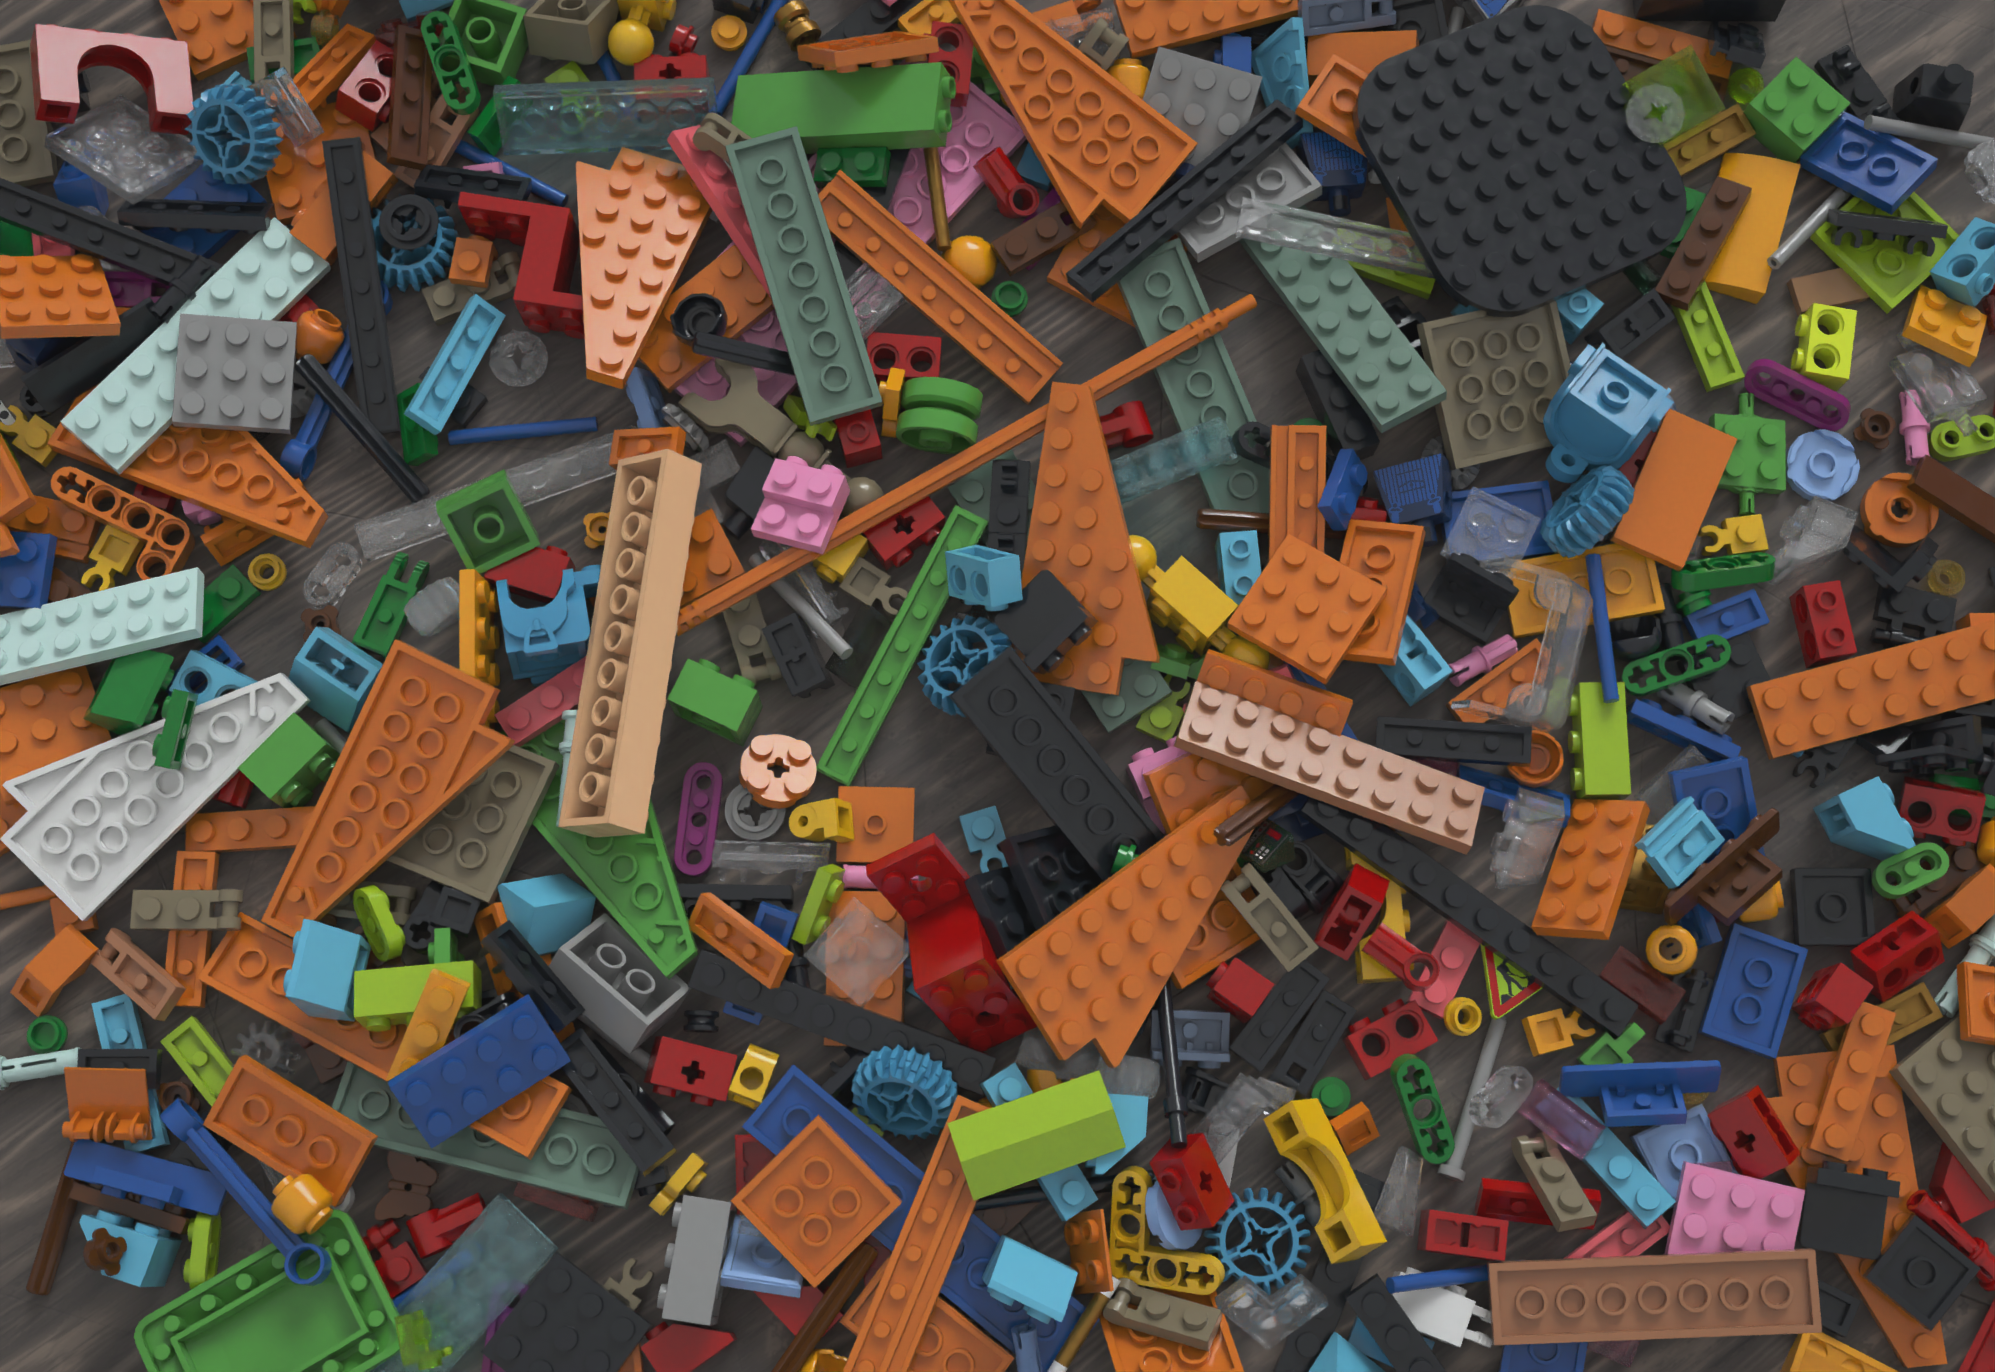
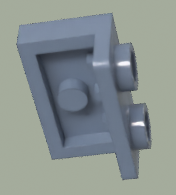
M1151 1008L1150 1056L1152 1059H1159L1158 1065L1163 1066L1158 1008ZM1173 1009L1179 1067L1182 1066V1060L1197 1061V1067L1221 1068V1062H1230L1229 1011Z

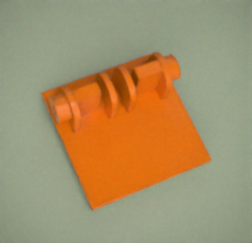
M64 1068L70 1122L65 1121L62 1126V1136L64 1138H69L71 1142H77L78 1139H93L94 1142L98 1143L103 1139L107 1143H113L114 1140H130L131 1143H137L139 1140H152L146 1069Z
M1104 1209L1079 1212L1068 1219L1064 1226V1237L1069 1245L1071 1257L1069 1267L1078 1272L1074 1284L1075 1295L1114 1291Z

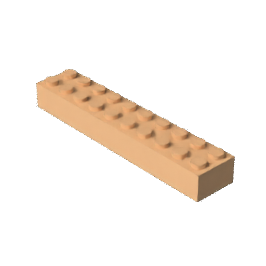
M670 449L618 460L558 825L560 828L594 838L645 834L646 823L649 817V802L655 778L654 770L660 744L661 725L666 706L667 686L672 668V654L678 630L677 622L683 596V583L686 564L689 558V545L692 526L695 520L694 512L697 493L700 487L702 463Z

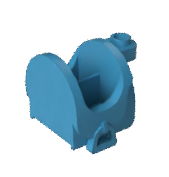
M1604 343L1598 349L1588 344L1567 372L1569 374L1552 398L1543 418L1546 435L1554 447L1545 462L1549 474L1557 481L1572 483L1577 481L1585 470L1590 471L1603 465H1611L1616 470L1619 469L1632 457L1650 431L1655 432L1660 426V421L1674 403L1667 398L1671 389L1668 387L1666 390L1607 350Z
M589 565L577 572H574L573 568L562 570V584L557 596L552 602L537 608L525 609L517 606L511 600L507 579L496 581L506 653L514 680L531 678L532 686L538 687L587 655L591 631L585 598L596 597L601 565Z

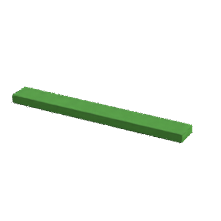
M957 505L954 506L817 764V772L844 786H851L920 656L921 649L924 648L929 635H931L951 597L948 591L945 552L978 545L989 525V521Z

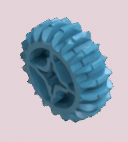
M234 83L215 85L214 88L206 89L201 93V98H197L192 102L195 110H191L186 115L193 123L185 128V130L192 133L193 137L188 145L195 146L197 150L193 158L204 161L202 171H212L213 179L225 180L226 184L252 183L253 180L263 178L267 175L268 170L276 166L274 159L282 154L276 147V144H279L284 139L276 135V129L281 124L272 120L271 116L275 109L265 108L266 97H256L255 89L244 88L242 84Z
M427 198V200L431 202L432 205L435 207L434 201L430 198ZM385 199L384 205L386 206L390 200ZM443 206L435 207L440 221L437 228L435 246L433 247L428 243L427 248L420 247L414 249L412 253L403 249L396 250L393 247L391 250L393 256L390 261L384 259L382 255L383 243L385 241L379 227L382 211L373 207L372 212L376 218L372 220L381 280L383 279V282L390 289L397 283L399 290L405 292L409 284H412L414 290L419 292L422 282L426 281L429 286L434 285L433 277L436 275L446 279V272L443 267H451V256H453L456 237H459L457 230H454L455 223L452 217L446 216L447 212ZM412 217L410 221L399 220L403 224L405 232H408L410 228L421 229L417 225L415 217Z
M1603 465L1591 469L1587 475H1582L1578 481L1572 483L1566 491L1562 492L1558 500L1553 502V507L1546 512L1547 517L1542 520L1540 534L1545 542H1547V545L1562 557L1567 556L1571 558L1581 555L1586 549H1592L1598 541H1603L1604 536L1613 531V527L1622 521L1623 514L1629 510V505L1633 501L1635 489L1627 477L1611 465Z
M966 615L963 621L952 618L951 628L946 625H940L941 634L938 637L929 635L932 645L930 648L921 649L926 659L917 663L919 668L924 671L917 677L920 683L924 685L922 689L924 695L938 709H943L949 715L955 716L958 714L961 717L966 716L949 697L954 691H950L948 684L954 682L962 685L1002 650L1012 645L1011 640L998 628V625L996 626L995 623H991L986 618L979 617L976 619ZM985 642L987 648L984 650L974 649L972 643Z
M899 1044L894 1050L887 1046H883L879 1052L872 1050L869 1056L863 1058L862 1063L858 1065L851 1089L853 1092L852 1102L859 1106L858 1114L868 1116V1124L879 1125L882 1132L885 1130L893 1132L895 1138L899 1134L906 1135L909 1140H912L915 1135L922 1139H926L930 1133L938 1135L940 1129L945 1126L958 1095L957 1083L952 1080V1071L944 1070L942 1068V1061H932L929 1052L924 1055L916 1053L915 1047L910 1051L904 1050Z
M1245 1188L1243 1191L1244 1202H1241L1235 1192L1231 1193L1234 1198L1233 1207L1228 1208L1222 1219H1219L1215 1224L1218 1226L1217 1230L1204 1231V1237L1215 1238V1246L1204 1247V1253L1212 1254L1217 1252L1218 1259L1225 1268L1223 1282L1227 1281L1231 1275L1234 1276L1235 1279L1231 1289L1235 1292L1239 1291L1243 1282L1247 1283L1246 1294L1248 1296H1254L1257 1284H1260L1263 1296L1271 1294L1270 1282L1274 1283L1278 1291L1285 1290V1283L1281 1277L1285 1275L1290 1281L1295 1282L1298 1276L1290 1269L1292 1265L1302 1269L1307 1265L1304 1260L1297 1258L1298 1252L1310 1253L1311 1251L1310 1246L1299 1245V1238L1310 1236V1230L1297 1231L1296 1228L1297 1224L1305 1220L1304 1215L1300 1214L1291 1218L1289 1213L1294 1210L1296 1204L1290 1201L1281 1208L1279 1204L1282 1201L1283 1194L1280 1192H1276L1273 1195L1271 1202L1267 1201V1188H1260L1258 1199H1254L1251 1188ZM1261 1208L1273 1213L1281 1222L1269 1228H1262L1255 1222L1254 1218H1251L1247 1209ZM1237 1216L1242 1230V1238L1237 1245L1227 1251L1225 1243L1226 1232L1231 1221ZM1252 1230H1257V1235L1262 1233L1266 1235L1274 1232L1273 1235L1267 1237L1266 1241L1262 1243L1263 1253H1257V1248L1252 1249V1251L1251 1249H1245L1240 1252V1249L1246 1247L1252 1240ZM1287 1233V1253L1282 1263L1277 1267L1274 1262L1272 1246L1278 1238ZM1247 1255H1252L1259 1261L1260 1265H1263L1267 1274L1261 1276L1247 1274L1237 1268L1233 1261Z

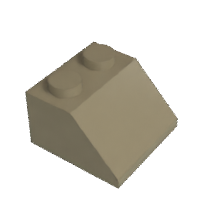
M538 0L523 15L530 55L543 56L549 60L575 61L581 65L595 64L609 49L608 35L616 24L619 10L617 0Z

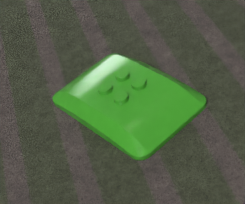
M333 1210L331 1217L315 1233L308 1234L305 1232L299 1234L306 1243L324 1248L331 1257V1271L322 1283L315 1286H305L291 1281L285 1272V1257L271 1243L145 1316L135 1328L134 1339L148 1372H369L402 1350L406 1343L407 1332L354 1220L349 1214L341 1210ZM311 1249L303 1252L296 1262V1271L301 1279L313 1277L320 1268V1257L318 1253Z

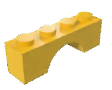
M1344 847L1346 870L1351 871L1354 864L1357 863L1390 881L1384 902L1380 908V918L1375 930L1371 935L1360 940L1354 950L1357 984L1402 981L1361 950L1381 923H1384L1406 939L1405 932H1410V915L1408 909H1403L1401 894H1406V890ZM1414 963L1410 965V971L1414 970Z
M1319 1099L1292 1100L1264 1118L1263 1120L1279 1154L1295 1162L1309 1177L1317 1192L1321 1215L1314 1228L1331 1264L1360 1259L1386 1243L1387 1240Z

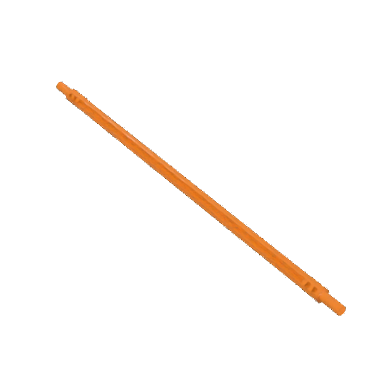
M1249 294L1222 310L1216 308L1081 385H1088L1092 388L1096 402L1228 328L1229 322L1256 308L1257 302L1254 296ZM1049 403L837 521L824 554L1045 430ZM796 547L783 551L680 609L677 622V636L679 637L824 554Z

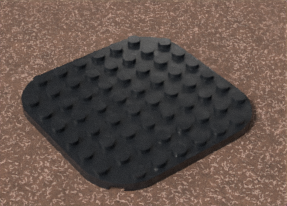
M1528 5L1509 10L1384 60L1370 72L1359 89L1356 104L1353 107V125L1357 140L1436 281L1450 297L1466 308L1471 305L1486 311L1487 316L1514 317L1529 313L1656 257L1676 238L1683 226L1687 199L1684 183L1677 167L1601 39L1591 26L1563 10L1541 5Z

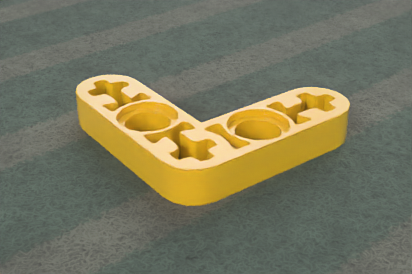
M1128 1166L1115 1177L1112 1185L1109 1246L1112 1275L1117 1279L1128 1278L1137 1285L1198 1295H1209L1215 1292L1225 1277L1224 1266L1218 1258L1210 1254L1185 1250L1173 1251L1149 1245L1150 1229L1145 1213V1198L1148 1187H1152V1179L1149 1173L1142 1167ZM1133 1177L1134 1184L1141 1186V1188L1134 1193L1133 1204L1123 1205L1131 1199V1187L1124 1185V1183ZM1130 1214L1138 1219L1140 1223L1139 1233L1130 1234L1123 1229L1121 1225L1123 1215ZM1128 1254L1130 1255L1131 1262L1143 1264L1150 1257L1148 1266L1136 1265L1131 1271L1127 1270V1264L1121 1262V1260ZM1168 1259L1173 1262L1176 1267V1276L1173 1278L1163 1277L1157 1269L1158 1260ZM1203 1266L1207 1267L1208 1274L1214 1275L1208 1283L1203 1282L1202 1275L1191 1273L1186 1280L1183 1279L1186 1271L1198 1272Z

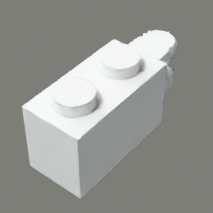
M1407 1267L1405 1273L1394 1271L1392 1277L1424 1272ZM1457 1285L1444 1286L1443 1288L1437 1287L1392 1293L1419 1333L1454 1347H1461L1464 1338L1491 1348L1492 1339L1488 1335L1467 1329L1471 1315L1477 1316L1482 1321L1491 1324L1490 1311L1475 1305L1476 1301L1466 1298L1468 1290Z

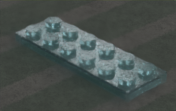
M714 77L495 85L493 91L504 156L617 152L622 147L635 151L673 150L667 141L672 131L700 125L708 113L718 114Z
M503 1193L498 1194L396 1307L406 1328V1343L395 1356L369 1372H449L559 1248Z

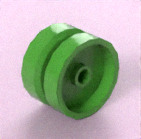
M918 377L907 380L903 383L901 407L906 411L898 415L896 438L903 444L927 452L940 454H958L977 442L978 425L974 420L978 419L981 415L983 394L977 388L953 379Z

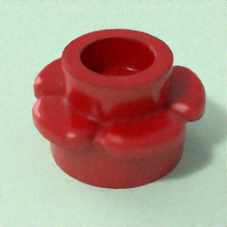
M679 24L676 27L669 44L670 52L677 54V56L683 53L694 52L699 38L693 34L694 26L690 25L688 28Z

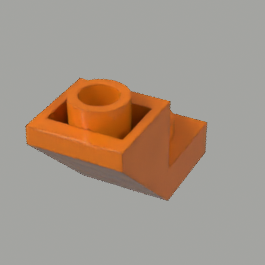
M1989 863L1967 878L1952 897L1928 912L1923 918L1939 931L1940 940L1948 949L1973 934L1995 914V868Z
M70 923L24 967L10 993L34 1015L41 1017L49 1012L62 988L86 972L90 965V960L99 948Z

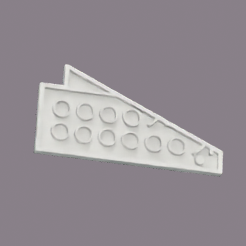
M278 673L197 705L180 770L154 765L156 757L152 755V748L156 736L162 734L165 719H162L8 780L2 786L27 812L0 840L82 921H87L240 771L238 767L293 712L298 714L311 700L285 674Z

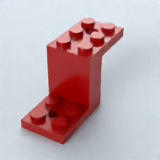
M460 191L458 207L471 234L485 237L490 241L495 240V238L506 239L515 245L524 246L513 300L525 326L539 333H549L550 330L562 331L572 338L584 339L582 295L569 294L579 247V231L570 208Z
M935 833L866 865L867 877L907 923L915 992L961 1044L985 1051L1038 1027L1015 990H1010L1004 973L996 962L998 959L964 882L970 876ZM917 875L927 878L922 881L912 880ZM984 1011L991 1013L990 1015H979Z

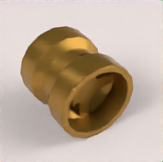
M795 0L785 4L773 17L778 29L785 32V40L792 51H798V45L815 43L822 34L817 23L814 20H810L809 9L802 0Z

